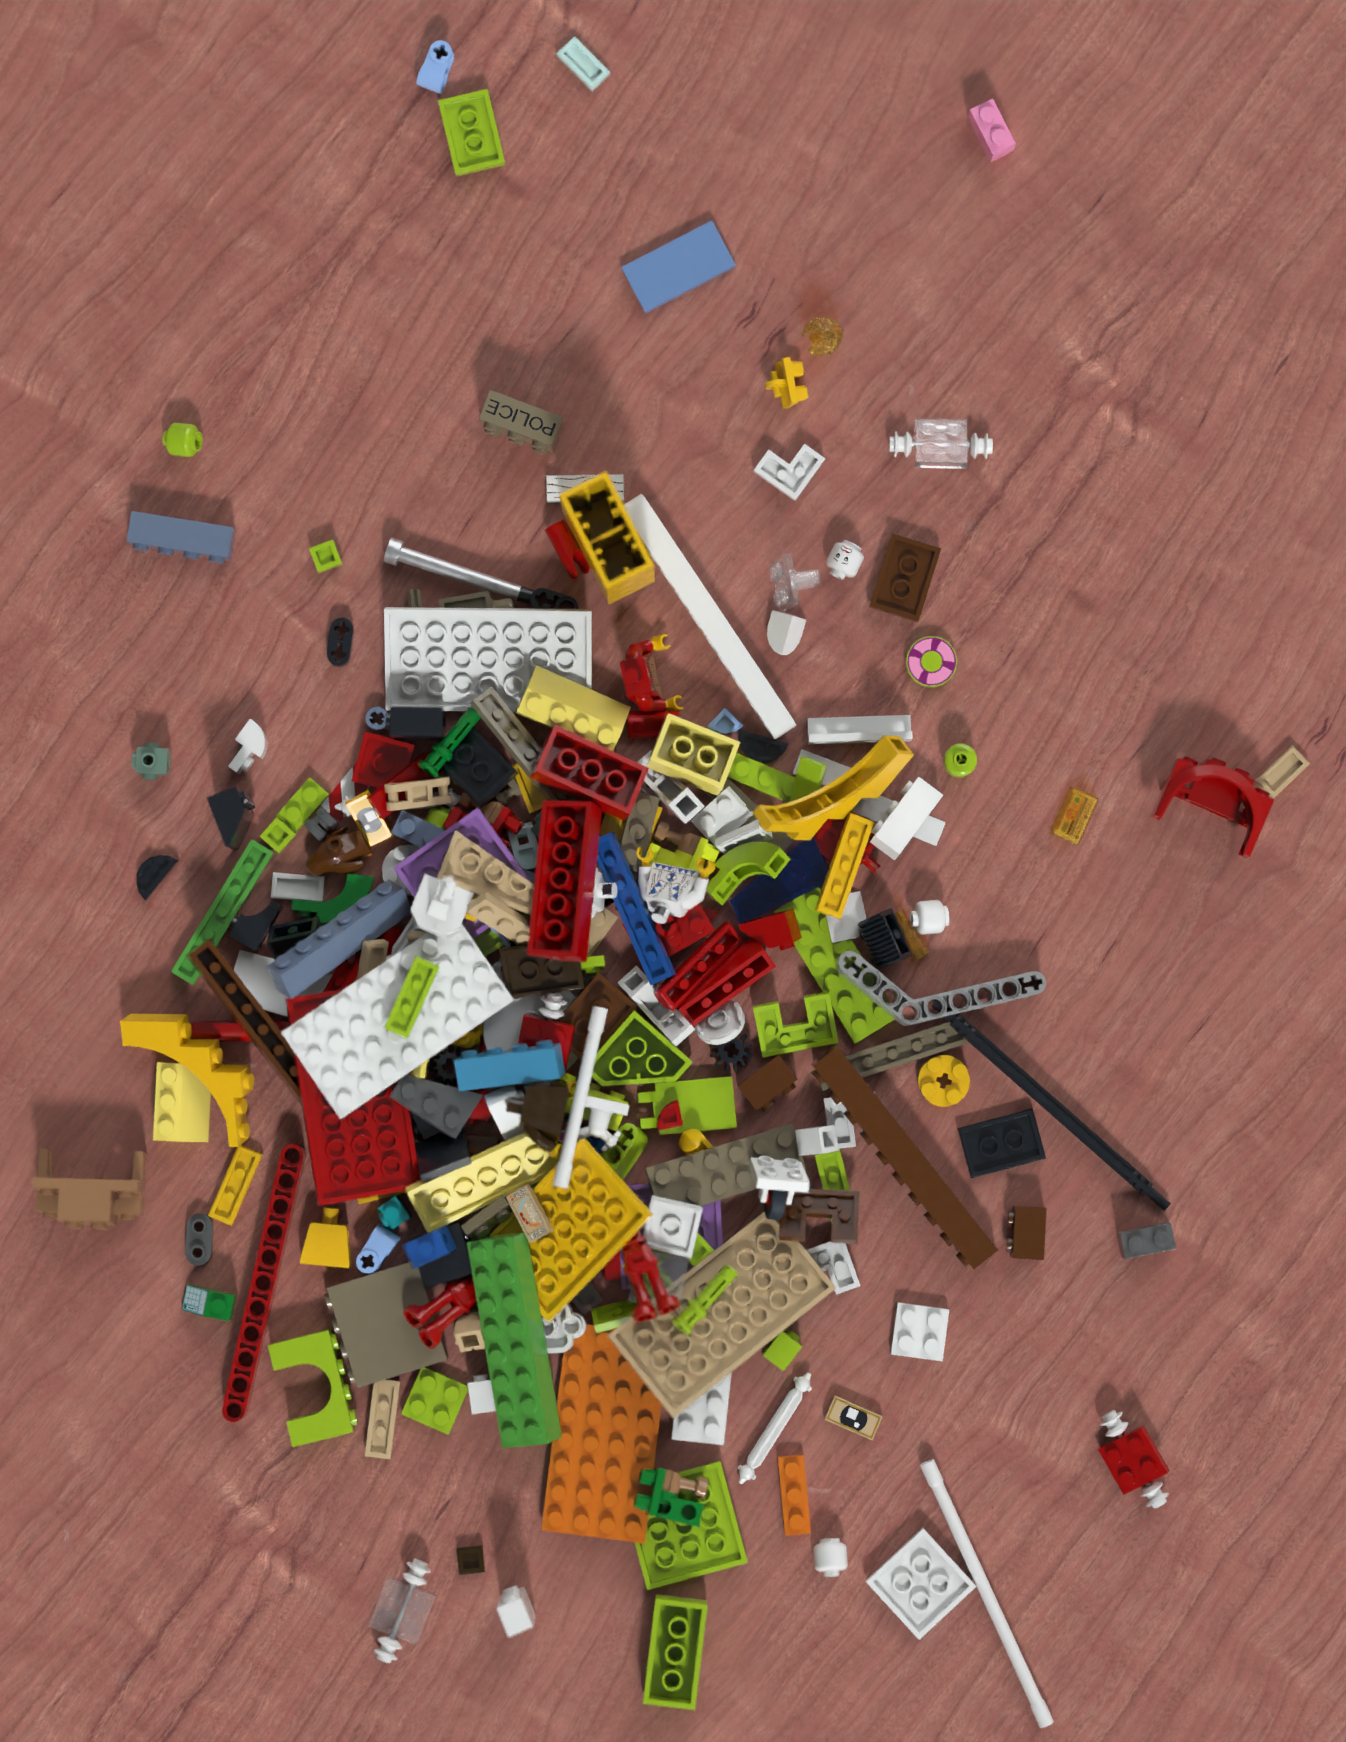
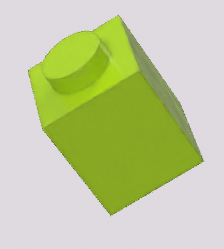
M790 1329L787 1332L783 1331L771 1341L762 1355L784 1371L802 1348V1345L799 1343L801 1338Z

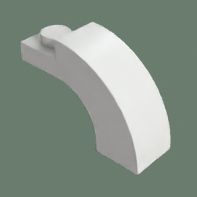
M652 750L637 763L646 766ZM652 769L648 770L644 782L683 823L686 824L705 807L688 787L679 780Z
M637 965L618 982L622 989L675 1046H678L695 1030L677 1009L670 1011L656 999L653 992L657 987L650 985L647 976Z

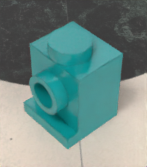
M398 1195L376 1209L380 1220L390 1231L412 1217Z

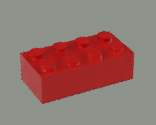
M554 725L547 734L529 778L579 801L593 802L601 807L603 812L624 820L632 811L649 768Z

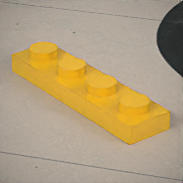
M853 813L847 815L815 911L835 919H841L874 824L873 821Z

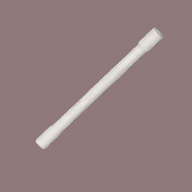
M592 1007L588 1035L561 1155L556 1166L553 1186L568 1189L573 1167V1156L596 1054L608 1012L606 1008Z

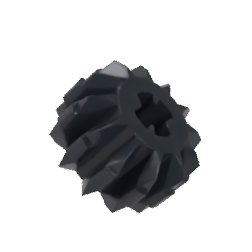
M743 1034L740 1039H737L736 1036L724 1044H710V1047L718 1048V1052L710 1053V1057L720 1056V1059L715 1062V1066L718 1067L722 1061H725L724 1071L727 1072L729 1063H733V1069L736 1072L739 1070L736 1062L740 1061L746 1067L748 1064L742 1059L743 1055L748 1058L753 1056L750 1052H744V1048H751L753 1046L752 1043L745 1045L742 1043L747 1039L748 1035ZM730 1042L735 1043V1048L739 1050L737 1055L733 1054V1058L727 1057V1052L724 1051L725 1045L729 1046Z
M448 1045L445 1047L446 1054L441 1050L437 1053L440 1056L439 1059L433 1056L430 1058V1061L436 1062L437 1066H431L428 1070H438V1073L432 1077L434 1081L442 1076L441 1084L446 1085L448 1079H450L451 1087H456L455 1078L457 1076L455 1068L453 1073L449 1074V1070H444V1064H447L450 1058L454 1062L459 1057L460 1046H455L453 1053H451V1047Z

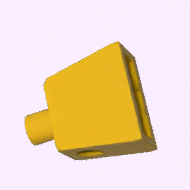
M323 1207L322 1222L312 1221L310 1223L300 1264L351 1267L349 1225L337 1224L338 1208Z

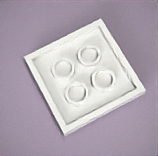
M923 1527L865 1580L919 1640L977 1587Z

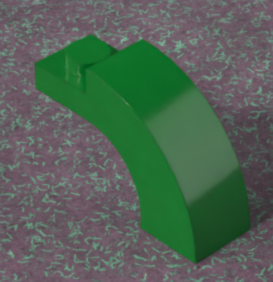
M347 874L345 887L336 898L326 902L292 899L291 910L298 911L297 916L313 917V913H317L321 923L327 924L337 917L339 913L354 905L360 898L372 892L375 877Z

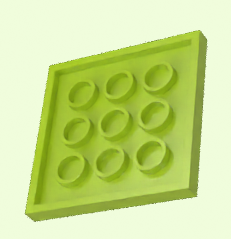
M720 1460L677 1472L680 1477L693 1481L697 1477L708 1479L704 1499L695 1498L691 1491L679 1490L678 1495L679 1499L704 1504L699 1527L648 1515L645 1544L634 1542L647 1590L748 1563Z

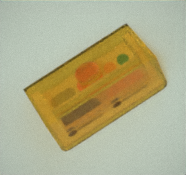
M1070 786L1050 833L1072 844L1079 845L1099 799L1093 794Z

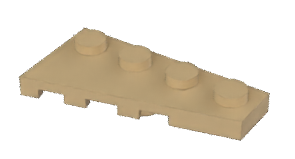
M455 830L437 879L441 880L443 877L448 878V876H452L456 886L479 896L486 891L507 906L531 915L534 884Z

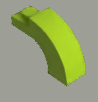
M757 841L739 845L725 853L715 863V867L719 872L707 885L706 892L723 906L738 885L746 878L756 874H765L775 879L790 861V858L780 847L768 842Z

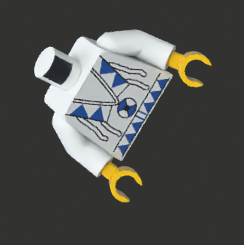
M638 847L636 855L642 860L638 870V886L642 899L647 901L648 910L653 912L652 919L655 922L663 924L667 921L669 915L683 917L689 909L703 901L709 881L707 875L715 870L714 862L709 860L707 868L704 869L705 859L700 857L696 861L698 871L653 862L652 866H649V862L654 858V851L649 847L648 856L643 858L642 847Z

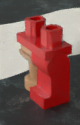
M463 792L459 805L466 809L472 806L475 809L479 806ZM494 801L488 802L480 810L507 848L510 849L511 843L504 840L502 836L506 830L517 835L524 823L515 816L516 814L505 806ZM454 806L442 826L448 829L468 814Z

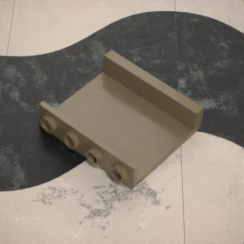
M409 1262L327 1288L328 1293L324 1294L328 1309L333 1308L336 1317L332 1319L333 1327L336 1334L341 1333L343 1343L340 1344L343 1358L349 1359L351 1368L347 1369L351 1383H356L357 1388L439 1363L449 1358L442 1335L439 1345L434 1349L426 1347L419 1338V1330L436 1320L435 1314L419 1328L412 1327L404 1317L403 1310L412 1304L423 1306L431 1301L427 1288L425 1289L419 1268L412 1269Z

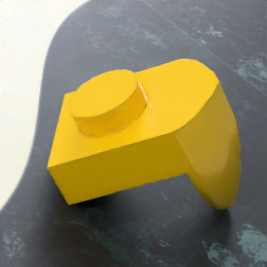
M698 1129L684 1131L679 1139V1147L686 1155L713 1147Z

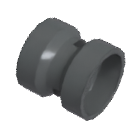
M321 806L316 811V815L312 819H308L303 825L322 842L327 837V833L330 830H334L339 823Z

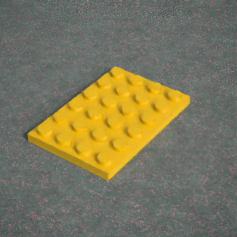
M585 1138L580 1139L576 1144L568 1189L552 1185L556 1166L533 1189L554 1229L538 1240L529 1243L540 1311L547 1322L552 1321L653 1216L652 1212ZM512 1211L510 1218L501 1223L489 1236L524 1231Z

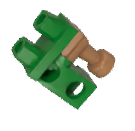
M656 1467L654 1470H640L638 1483L651 1485L649 1496L636 1493L633 1507L646 1511L645 1514L699 1527L704 1504L679 1499L678 1495L679 1490L691 1491L695 1498L704 1499L708 1485L707 1478L697 1477L693 1481L680 1477L677 1472Z

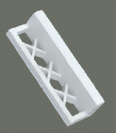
M910 715L807 718L808 745L878 743L884 735L900 736L904 742H911L913 739Z

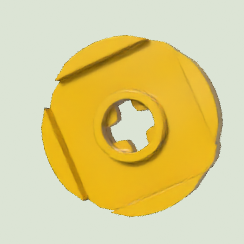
M939 1055L929 1059L921 1067L918 1074V1087L921 1094L929 1103L936 1106L948 1107L959 1103L969 1089L970 1077L967 1067L953 1056ZM943 1073L948 1074V1079L951 1080V1084L946 1085L943 1089L940 1088V1083L936 1082L937 1077H942Z

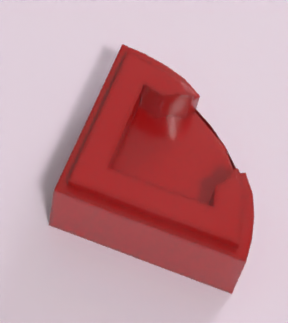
M678 1100L670 1102L661 1110L657 1120V1131L683 1125Z

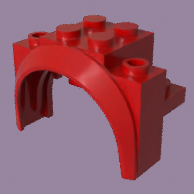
M1186 756L1183 759H1176L1168 778L1161 786L1160 791L1162 792L1151 817L1160 820L1173 796L1247 828V833L1238 855L1244 858L1250 857L1274 802V799L1269 798L1270 793L1260 788H1254L1252 785L1255 780L1249 777V772L1240 768H1235V770L1225 767L1226 763L1220 759L1212 757L1211 760L1206 759L1199 763V766H1197L1198 762ZM1191 782L1189 788L1185 787L1187 783ZM1243 802L1245 808H1243L1242 811H1239L1241 803Z

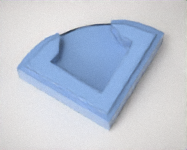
M726 708L707 726V728L719 734H730L743 727Z

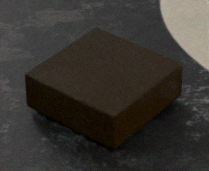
M483 1545L457 1548L459 1575L485 1572Z

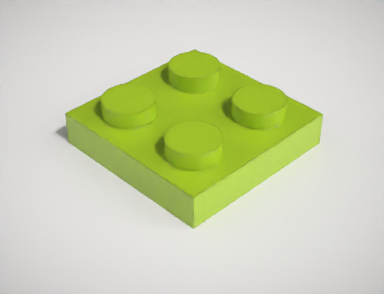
M423 1367L420 1369L401 1414L449 1435L468 1392V1385L430 1368Z

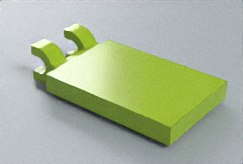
M732 1076L655 1083V1091L637 1093L638 1103L653 1102L654 1117L641 1118V1129L657 1128V1120L661 1110L675 1100H678L683 1125L660 1130L659 1135L683 1133L689 1129L708 1131L737 1128Z

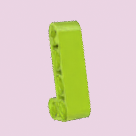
M631 1123L623 1124L618 1129L621 1135L618 1137L616 1145L603 1151L600 1155L622 1180L648 1144L647 1134ZM621 1154L620 1160L615 1163L616 1157Z

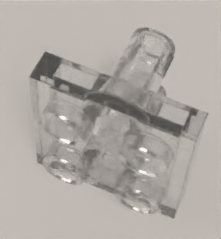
M791 553L779 555L771 562L772 566H769V576L771 581L775 582L776 591L773 592L774 604L779 606L780 612L791 611L800 604L798 590L814 588L815 584H820L818 569L798 572L794 570Z

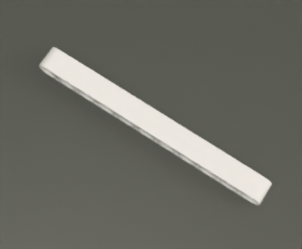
M639 494L624 504L645 548L771 736L777 739L796 726L795 721L645 497Z

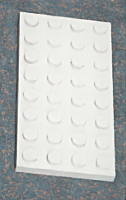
M384 608L386 710H391V707L443 708L445 711H466L468 707H472L470 704L472 700L493 687L512 712H516L536 665L592 690V609Z
M461 924L458 931L444 937L427 932L281 1033L339 1118L342 1119L511 1003L514 999ZM417 956L440 966L407 1039L384 1029V1026L413 960Z

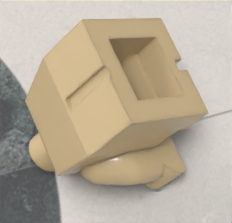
M471 1308L468 1315H462L455 1322L453 1335L455 1337V1344L459 1346L460 1352L472 1351V1348L474 1350L485 1349L479 1311Z

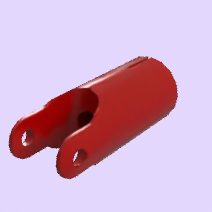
M565 519L546 528L545 532L568 575L572 579L578 577V571L573 561L578 564L582 573L588 574L590 571L589 564Z

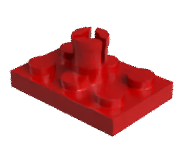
M700 903L689 909L683 917L669 915L667 921L663 924L653 920L669 958L715 932Z

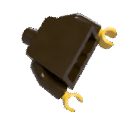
M560 1079L537 1081L532 1086L526 1087L524 1099L508 1098L506 1112L520 1114L519 1127L522 1128L523 1133L538 1147L549 1152L550 1157L555 1160L560 1159L558 1149L562 1150L563 1144H556L555 1141L559 1142L567 1101L569 1098L574 1097L571 1087H576L577 1081L568 1083Z

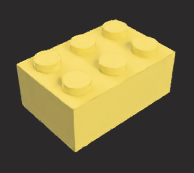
M668 713L663 721L646 767L718 796L724 787L740 742Z

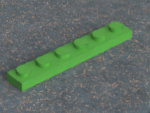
M251 839L173 967L172 973L195 985L200 974L185 955L206 939H210L214 946L218 947L228 931L232 919L239 913L273 857L274 852Z

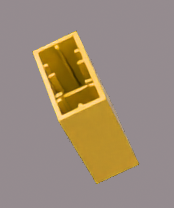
M607 471L559 494L563 515L609 605L655 582L654 564Z

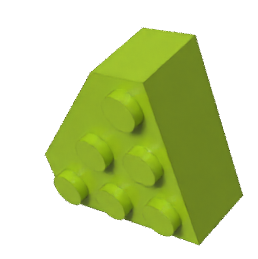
M633 1011L597 1052L592 1078L601 1086L676 1082L692 1064V1061L636 1011Z

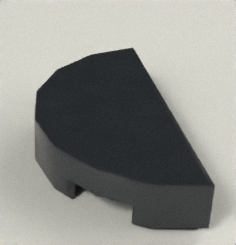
M739 729L738 741L740 742L741 750L748 758L757 762L767 763L776 760L785 752L788 743Z
M158 855L148 858L141 864L137 872L136 884L138 892L144 900L147 901L178 863L177 859L167 855Z

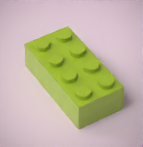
M656 1594L643 1704L695 1710L708 1600Z

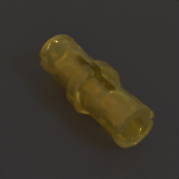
M901 909L896 912L897 921L917 961L930 953V951L919 937L916 928L911 926L904 910Z

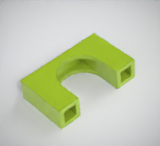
M331 1329L268 1345L274 1371L300 1364H311L322 1369L331 1383V1397L325 1408L316 1413L289 1419L286 1422L292 1447L355 1431L354 1425H358L355 1409H350L348 1401L352 1399L349 1384L344 1385L342 1376L346 1374L343 1359H338L336 1349L340 1348L339 1340L336 1333L332 1334Z

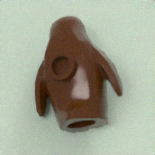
M345 826L330 833L322 845L306 861L308 873L313 876H321L323 873L329 872L350 874L361 869L365 863L360 860L366 856H371L372 852L360 829L345 833L348 830Z

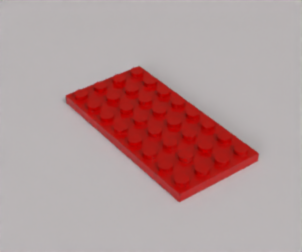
M344 989L297 996L292 999L285 998L289 1027ZM293 1051L318 1206L406 1191L405 1187L420 1181L409 1110L389 1097L399 1080L340 1119Z

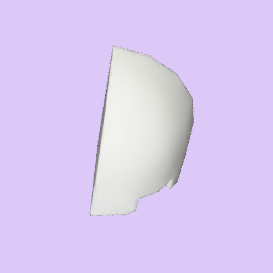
M772 610L767 629V638L772 649L780 655H788L793 652L800 642L806 620Z

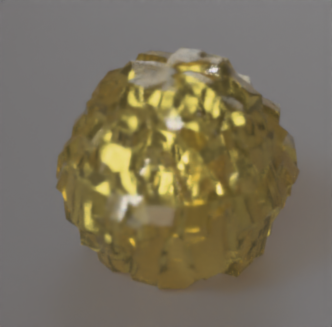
M827 316L814 317L805 325L801 335L810 334L809 339L815 345L809 347L808 350L811 351L813 356H828L833 354L839 347L844 330L840 328V325L833 318H828Z

